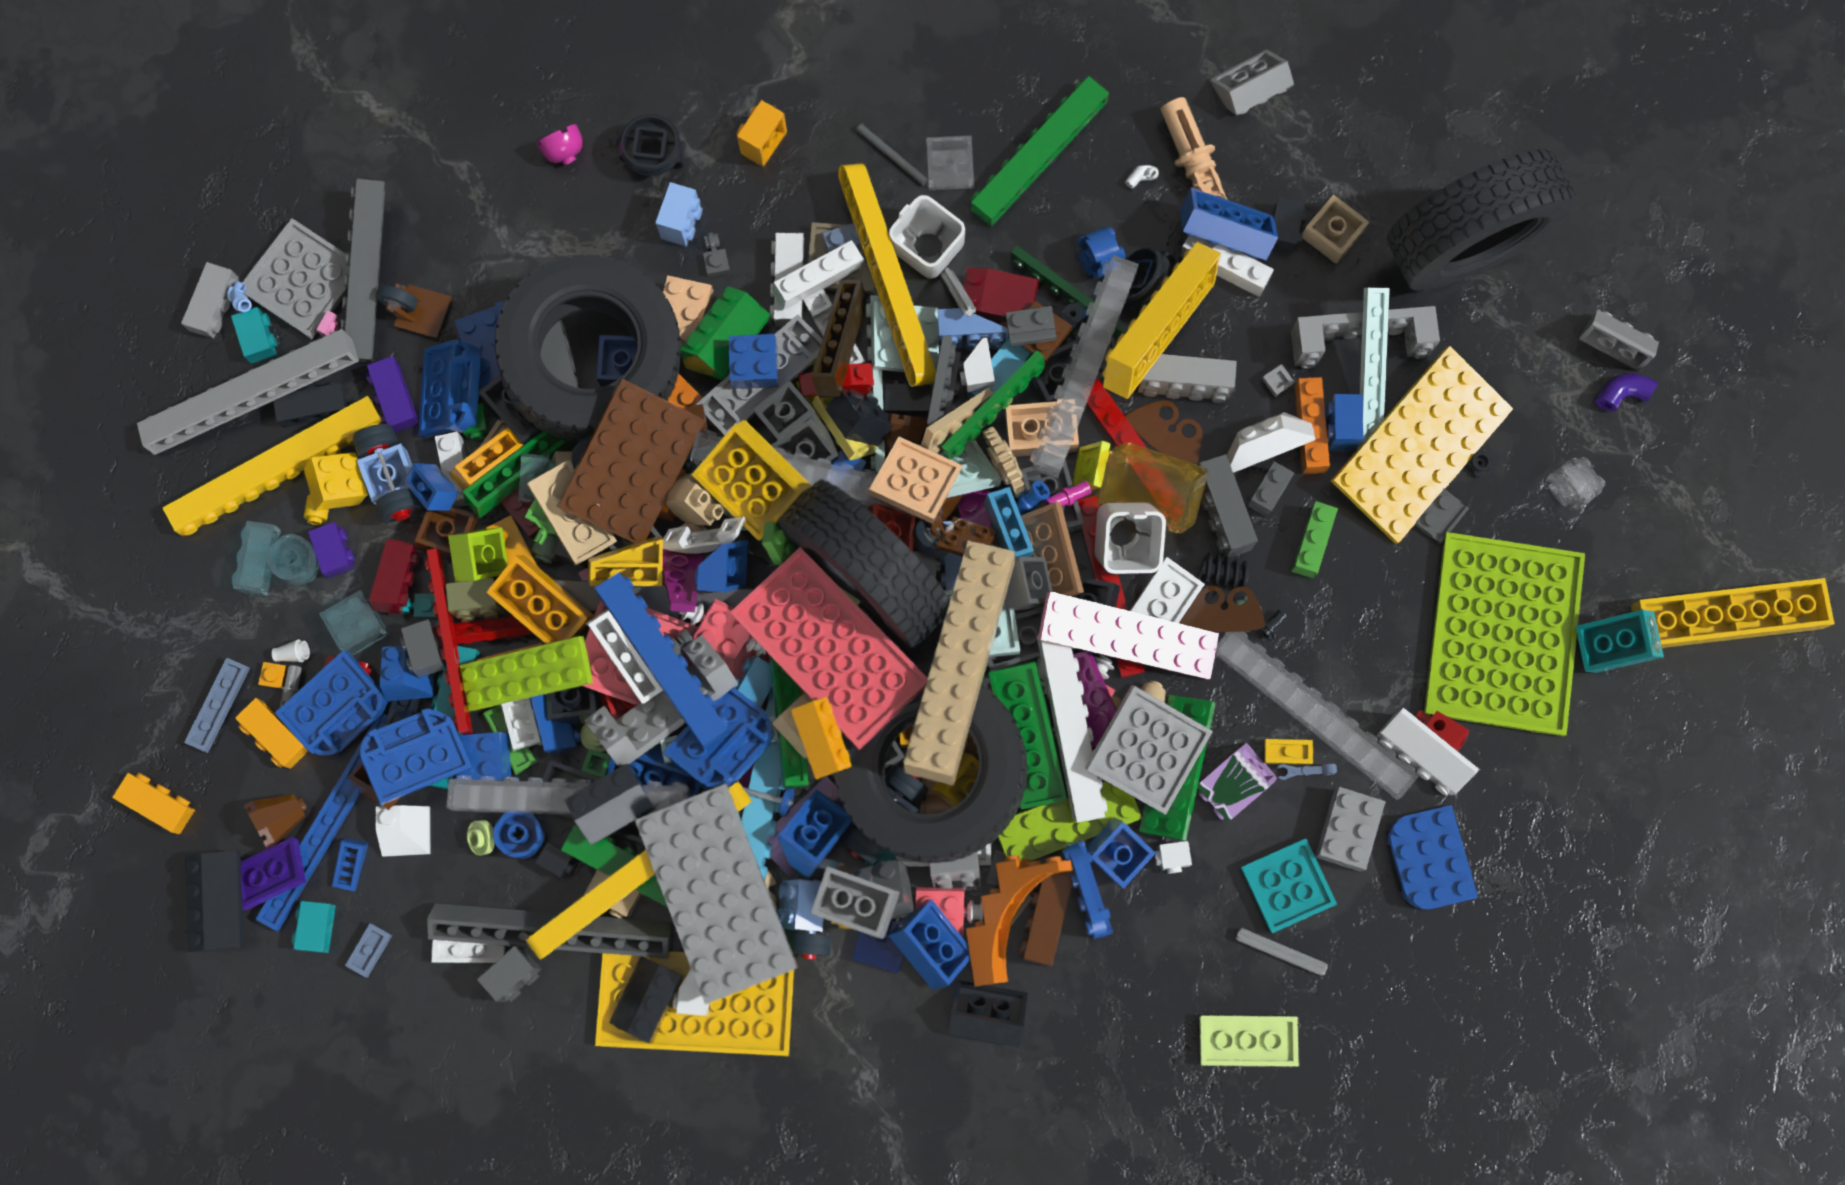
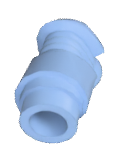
M236 281L234 286L229 287L227 297L237 311L247 312L251 309V302L244 294V291L247 289L246 285L239 281Z

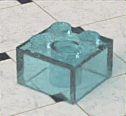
M361 590L319 613L340 652L347 650L352 656L389 635L377 611L373 610L368 595Z

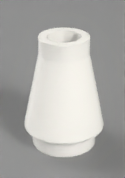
M299 639L272 649V658L275 662H303L310 655L307 642Z

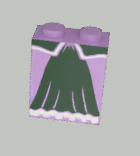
M1246 743L1201 781L1197 788L1199 789V795L1205 801H1210L1215 807L1214 811L1217 816L1229 822L1278 778Z

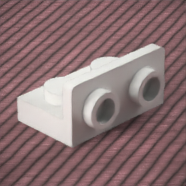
M531 698L501 704L514 751L536 744L539 746L543 745Z

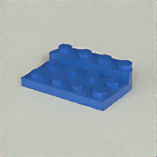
M505 301L495 302L496 306L454 321L461 341L472 344L482 351L478 391L500 375L495 354V330Z
M451 340L424 349L418 436L427 438L454 430L464 432L469 427L476 425L478 420L476 413L479 400L480 358L482 355L480 348L459 340Z
M343 650L280 707L275 714L309 752L327 756L341 752L382 715L388 701L385 700L380 685L373 681L347 650Z
M734 687L714 701L715 706L713 707L717 715L722 713L729 723L726 727L728 734L703 750L687 726L663 751L665 757L696 780L707 791L727 784L728 788L735 784L769 747L774 737L773 727L767 713Z
M431 709L422 710L418 714L370 731L360 747L361 763H363L380 805L472 768L451 718L442 712Z
M1452 805L1406 815L1393 823L1387 836V844L1390 845L1404 900H1407L1418 909L1429 910L1478 898Z
M1084 840L1065 845V850L1062 851L1065 861H1071L1073 873L1070 874V879L1073 887H1077L1080 897H1077L1081 912L1085 911L1088 919L1085 921L1088 935H1093L1094 939L1108 936L1113 933L1108 919L1111 917L1109 910L1104 909L1090 865L1093 861L1090 852L1087 853Z

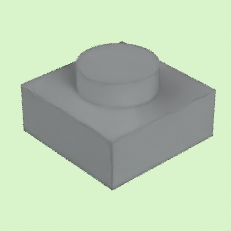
M1282 364L1262 378L1275 397L1295 383Z

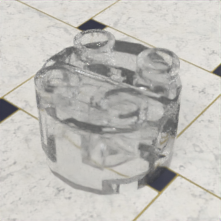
M1585 457L1580 459L1570 458L1562 467L1548 476V480L1552 482L1548 486L1553 496L1564 507L1570 505L1572 507L1571 511L1581 510L1593 498L1597 497L1602 492V488L1605 487V481L1591 468L1590 461Z

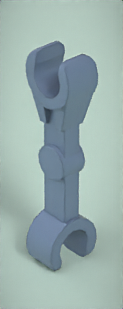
M1281 764L1276 768H1284L1287 771L1286 776L1277 777L1281 781L1299 775H1334L1337 773L1336 764L1297 768Z

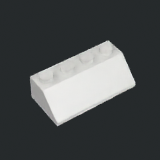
M1404 708L1395 713L1376 735L1380 738L1379 742L1385 748L1396 751L1399 754L1398 758L1407 765L1412 764L1418 769V775L1425 780L1430 779L1436 784L1435 788L1445 796L1457 794L1479 771L1475 765Z

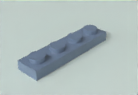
M226 658L184 743L204 752H209L250 670L249 667Z

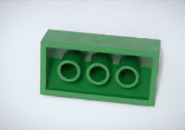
M727 286L681 346L680 354L685 368L724 381L730 373L729 336L758 335L770 319V313L747 292Z

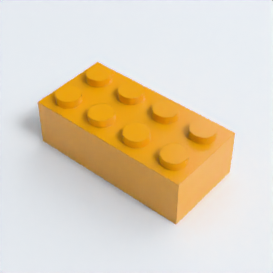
M525 555L515 556L487 590V593L546 644L578 637L586 628V622L594 617L589 610Z

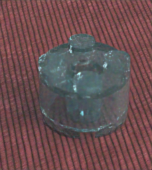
M295 534L283 535L275 543H272L268 549L267 565L272 573L282 581L291 585H302L315 579L320 566L313 545L303 537Z

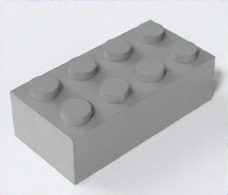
M1161 354L1139 383L1138 392L1150 397L1161 394L1172 399L1183 396L1189 397L1190 400L1200 401L1205 398L1212 399L1216 403H1223L1225 400L1229 401L1235 388L1237 361Z

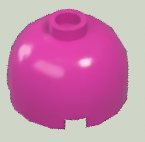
M576 124L568 126L566 131H556L536 143L545 159L553 163L563 162L564 165L576 160L575 155L581 151L583 146V139Z

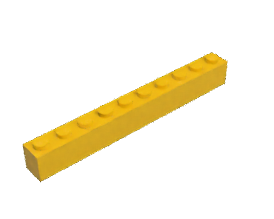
M366 396L164 506L163 510L175 532L182 536L191 535L197 531L198 527L215 522L218 516L235 511L240 504L246 501L250 502L257 499L260 493L277 488L280 485L279 483L286 479L297 477L311 458L337 455L346 446H353L352 438L358 431L369 426L383 424L380 413L374 402Z

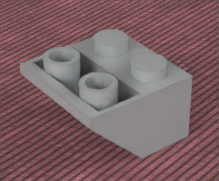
M978 852L956 861L930 863L933 888H964V891H973L977 887H981Z

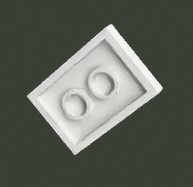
M1166 557L1160 569L1152 576L1129 612L1179 623L1204 586V583Z

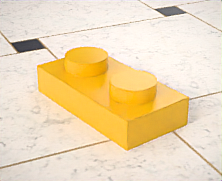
M1265 739L1264 764L1312 765L1313 740Z

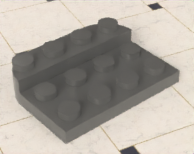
M943 335L927 427L957 407L953 400L954 395H959L961 382L957 381L958 373L963 372L965 360H960L961 352L955 351L956 345L952 344V336Z

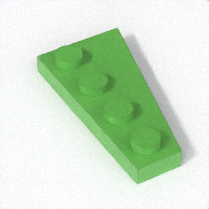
M774 521L765 523L762 544L774 565L779 564L780 566L797 549Z

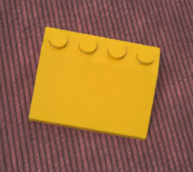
M746 420L735 424L692 474L735 518L745 517L746 521L743 526L758 541L763 538L765 523L774 521L777 524L781 516L812 486Z

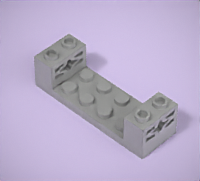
M1435 306L1388 310L1387 333L1389 335H1397L1404 331L1407 357L1414 356L1415 359L1427 358L1440 342ZM1363 312L1298 317L1291 330L1295 366H1302V368L1315 367L1325 352L1324 341L1343 336L1345 339L1357 337V335H1362Z
M798 314L775 334L778 350L779 387L732 389L729 374L724 381H721L696 404H703L706 422L721 438L735 424L744 420L748 422L756 414L753 409L788 381L792 382L808 367L812 371L814 370L822 339Z
M700 635L683 648L693 664L686 670L690 675L695 674L702 684L699 687L704 695L708 693L713 701H716L738 684L726 663L703 635ZM661 691L644 704L639 703L616 721L604 706L584 720L619 768L627 763H632L685 724L664 691Z

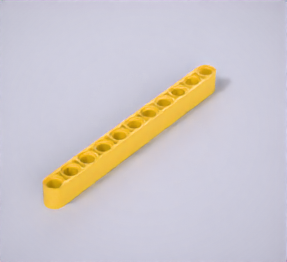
M863 163L841 165L838 170L839 181L907 381L912 387L934 384L936 369L867 169Z
M739 782L729 787L738 812L752 802V799ZM647 850L525 940L539 960L547 956L655 875Z

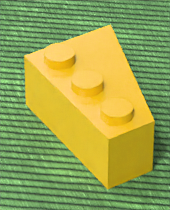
M660 536L653 537L589 558V585L598 586L620 572L622 577L627 576L634 586H662L663 539Z

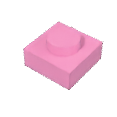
M327 310L316 330L322 337L328 336L330 333L340 330L341 320L336 314Z

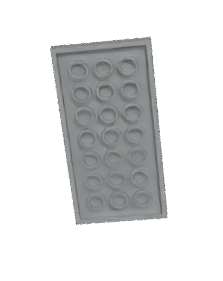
M727 784L635 820L705 1005L798 968Z

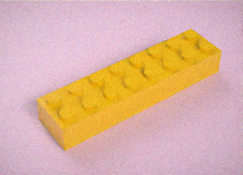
M1198 242L1195 243L1192 249L1186 250L1182 262L1176 263L1171 276L1165 277L1161 289L1153 293L1150 303L1142 307L1137 320L1133 319L1126 334L1122 333L1116 347L1108 351L1105 357L1107 366L1102 375L1105 377L1104 388L1126 399L1130 397L1214 286L1221 256L1220 252Z
M1825 578L1643 599L1631 605L1632 612L1638 610L1654 611L1662 648L1819 630L1834 624Z

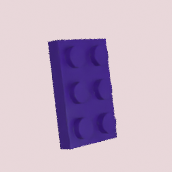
M289 838L241 861L243 910L253 908L306 882L298 839Z

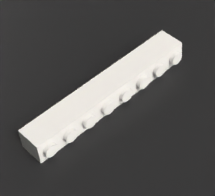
M1037 636L1073 823L1105 817L1104 812H1107V804L1105 798H1101L1100 789L1103 787L1102 779L1084 769L1094 751H1092L1090 744L1093 741L1092 730L1090 727L1087 728L1085 719L1088 718V709L1086 704H1082L1081 695H1084L1083 684L1081 681H1078L1076 674L1079 671L1078 660L1073 658V647L1040 640Z

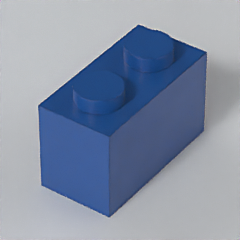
M413 463L404 481L427 510L450 511L459 494V491L436 464Z

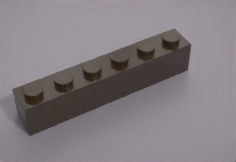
M840 280L812 374L817 396L840 397L867 302L862 280Z

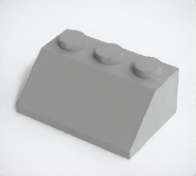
M1267 49L1210 79L1213 88L1225 107L1236 115L1246 113L1249 108L1265 103L1268 98L1281 94L1287 88L1294 85L1288 61Z
M1598 309L1590 317L1579 337L1581 341L1638 371L1642 370L1655 357L1659 344L1650 334L1641 333L1634 329L1631 324L1621 322L1613 318L1609 312Z

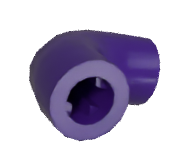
M1636 373L1621 374L1606 383L1599 392L1595 402L1599 407L1607 411H1616L1626 396H1633L1648 402L1658 382Z

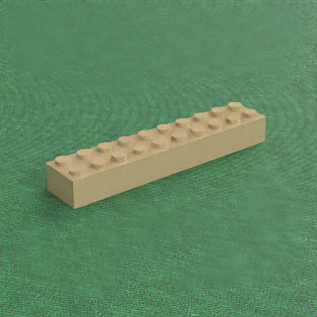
M972 541L967 542L905 758L904 768L906 774L954 785L1014 568L1015 551Z

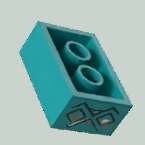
M1638 610L1576 626L1585 672L1599 673L1664 658L1654 611Z

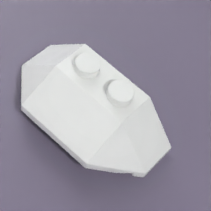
M1283 412L1241 429L1237 433L1227 454L1233 473L1316 440L1313 426L1305 420Z

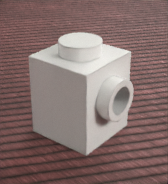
M1188 841L1159 845L1158 851H1155L1156 865H1160L1161 870H1167L1168 874L1182 872V867L1191 866Z

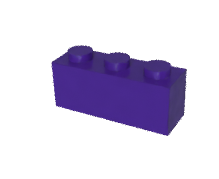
M391 356L367 365L369 373L366 376L370 386H374L376 394H373L377 406L382 408L383 414L380 417L383 424H390L394 432L419 424L397 360Z

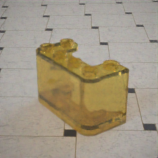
M1124 443L1112 449L1109 453L1097 503L1102 505L1106 503H1149L1163 514L1168 530L1174 533H1182L1195 524L1209 471L1204 467L1135 444Z

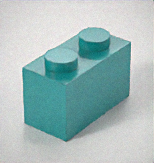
M256 307L247 312L231 316L243 355L250 363L277 355L275 347L278 345L274 334H270L268 327L271 326V322L267 313L263 314Z
M301 901V905L296 910L297 930H294L292 935V944H294L295 950L329 953L336 905Z

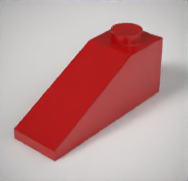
M871 363L849 364L842 389H852L867 395L874 386ZM813 372L798 376L800 393L803 397L817 396L812 379Z

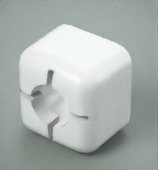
M922 195L918 196L910 205L907 204L901 210L898 220L890 229L889 235L898 257L923 276L935 278L963 247L965 242V226L960 219L931 197ZM944 226L939 233V239L943 244L941 255L938 253L932 257H924L922 255L919 257L914 247L916 236L919 237L927 233L937 235Z
M1149 503L1103 504L1098 509L1094 552L1097 561L1108 572L1114 574L1156 572L1163 563L1165 517ZM1125 517L1135 523L1136 529L1139 532L1145 533H1136L1130 543L1123 545L1122 556V548L1119 545L1113 544L1109 533H1111L1115 524L1124 520Z

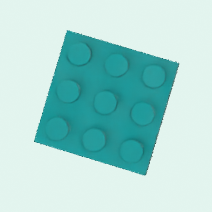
M1307 839L1241 867L1242 873L1271 934L1337 905Z

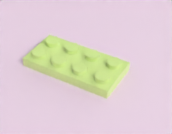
M1200 1016V1065L1299 1066L1297 1017Z

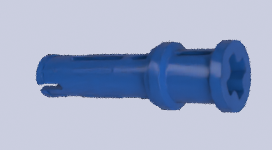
M1035 481L1028 491L1020 494L1019 500L1016 502L1020 516L1027 511L1034 510L1038 507V503L1041 500H1046L1050 496V490L1045 483Z

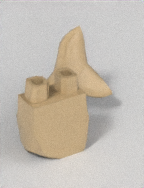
M693 473L676 478L666 498V504L678 518L687 523L711 526L714 520L721 518L725 508L718 504V500L692 476Z

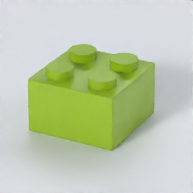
M502 527L448 535L455 582L475 581L499 576L508 566Z

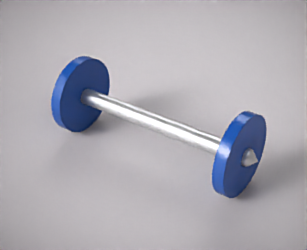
M744 788L748 795L780 803L781 816L786 817L789 814L793 805L794 789L787 788L783 798Z

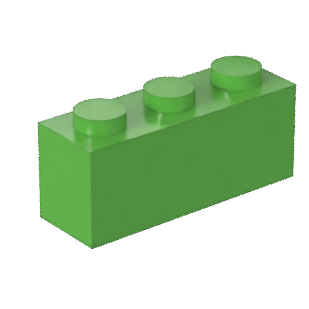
M1315 501L1310 509L1291 572L1314 578L1318 574L1338 508Z

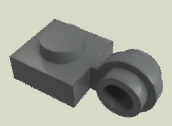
M708 233V235L704 236L707 249H712V251L703 253L708 277L730 273L726 250H716V247H720L718 233Z

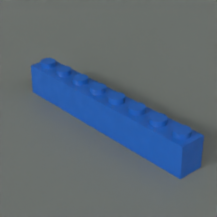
M620 572L595 587L596 593L704 750L728 734L726 727L729 723L722 713L717 715L713 709L715 703L710 695L702 693L699 688L702 684L697 676L688 673L686 670L688 666L686 660L681 654L678 656L672 649L675 645L667 634L665 636L662 635L659 630L661 625L654 615L650 617L645 609L648 606L641 596H635L632 591L635 587L627 576L623 578Z

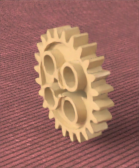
M991 427L983 431L988 445L986 448L994 469L1004 485H1008L1014 496L1019 498L1020 494L1026 491L1021 479L1023 478L1016 457L1006 441L1001 440L997 431Z

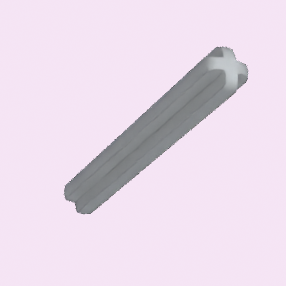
M945 268L944 272L941 273V278L963 315L972 317V313L976 312L975 306L954 271Z
M1240 928L1237 932V941L1322 976L1326 973L1327 963L1246 929Z

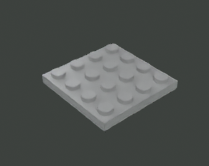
M291 218L242 282L247 287L244 294L312 340L318 332L316 329L326 311L333 312L348 293V288L344 287L345 274L350 272V266L346 265L347 254Z
M1131 685L1084 769L1166 814L1213 731L1136 686Z

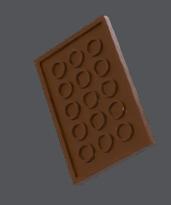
M620 378L557 507L635 544L645 541L705 420Z

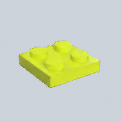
M1100 441L1079 448L1072 481L1073 486L1087 481L1091 490L1102 487L1105 481L1106 463L1110 457V443Z

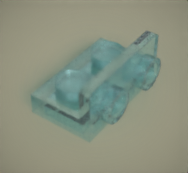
M545 452V456L521 454L518 501H534L535 497L527 483L554 468V460H550V453Z

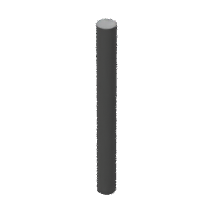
M863 124L857 127V132L919 184L924 186L927 183L928 179L868 128Z

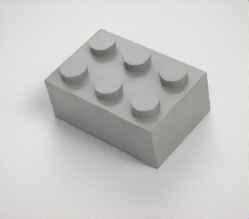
M1342 787L1336 788L1331 799L1315 857L1356 871L1366 870L1385 801Z
M827 867L811 914L884 939L900 892Z

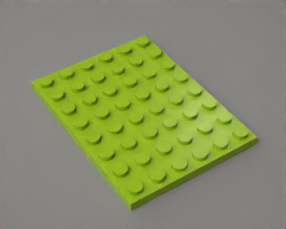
M1446 532L1443 543L1424 712L1433 716L1436 711H1439L1450 719L1566 736L1585 553Z

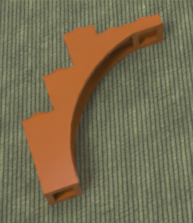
M1019 855L1005 857V862L996 863L1000 888L990 890V895L981 896L985 921L975 922V927L966 929L975 986L1008 982L1006 948L1010 927L1017 910L1026 896L1042 880L1052 874L1071 871V861H1061V857L1046 859V864H1041L1040 861L1030 862L1029 859H1019Z

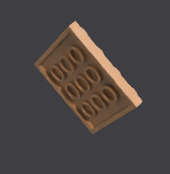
M1054 502L1021 515L1034 549L1031 557H1045L1052 592L1069 597L1084 593L1061 502ZM996 536L994 544L996 547L1001 548ZM1015 610V615L1029 610Z

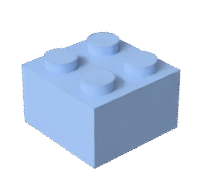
M670 182L656 220L661 240L687 247L689 240L692 241L695 234V221L699 220L702 214L700 199H698L695 189Z

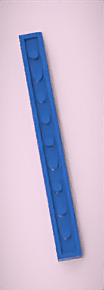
M382 713L372 723L365 737L370 731L384 727L387 715ZM362 742L299 846L306 882L267 900L256 918L257 921L275 931L280 930L361 793L347 777L361 763L360 747Z

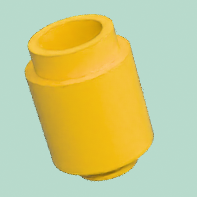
M310 493L306 499L304 519L308 520L307 523L311 525H321L323 522H327L329 509L315 511Z

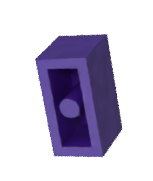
M333 522L308 531L324 576L329 579L355 569L353 565L355 556L352 549L347 547L346 540H348V535L344 527L341 528L337 523Z

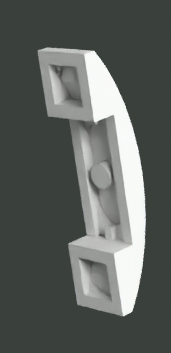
M822 289L803 299L823 337L833 305ZM855 344L849 364H863L865 360Z
M744 516L725 519L721 528L693 533L688 526L669 529L663 539V549L692 554L715 551L722 544L733 542L736 539L746 519Z

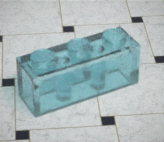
M247 521L246 527H243L241 532L242 546L236 556L238 566L232 576L233 589L238 592L260 596L268 595L281 531L274 524Z

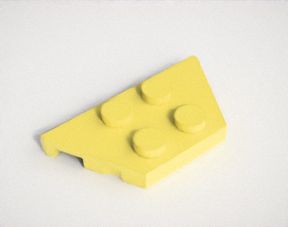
M819 396L814 398L812 401L813 406L825 422L826 428L835 437V442L843 449L849 460H855L875 453L878 446L845 439L825 410L827 406L824 404L823 398Z

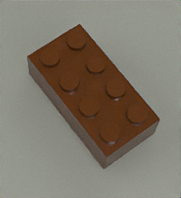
M1072 870L1048 876L1039 883V891H1034L1030 907L1034 908L1033 916L1029 915L1027 917L1025 930L1029 931L1028 937L1022 940L1019 954L1023 955L1022 960L1048 967L1053 965L1072 885L1070 874L1073 873Z

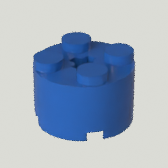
M1102 227L1077 238L1076 246H1081L1082 251L1078 254L1080 262L1089 276L1094 275V280L1121 269L1122 260L1126 258L1123 248L1118 246L1115 240L1116 236L1112 227Z
M515 809L501 816L494 827L493 838L496 846L504 854L515 859H528L543 849L546 840V830L543 822L537 816L525 810ZM519 829L524 832L521 839L516 838V834L520 832Z

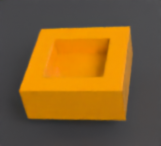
M263 662L258 685L281 689V687L285 686L288 666Z

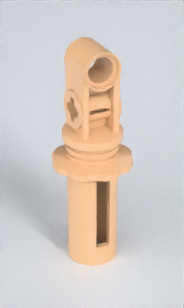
M1182 97L1166 103L1160 110L1180 155L1179 159L1175 161V165L1185 168L1187 171L1185 175L1187 179L1192 180L1194 189L1227 200L1219 176L1214 170L1216 167L1215 161L1210 157L1215 147L1211 144L1205 146L1186 99Z

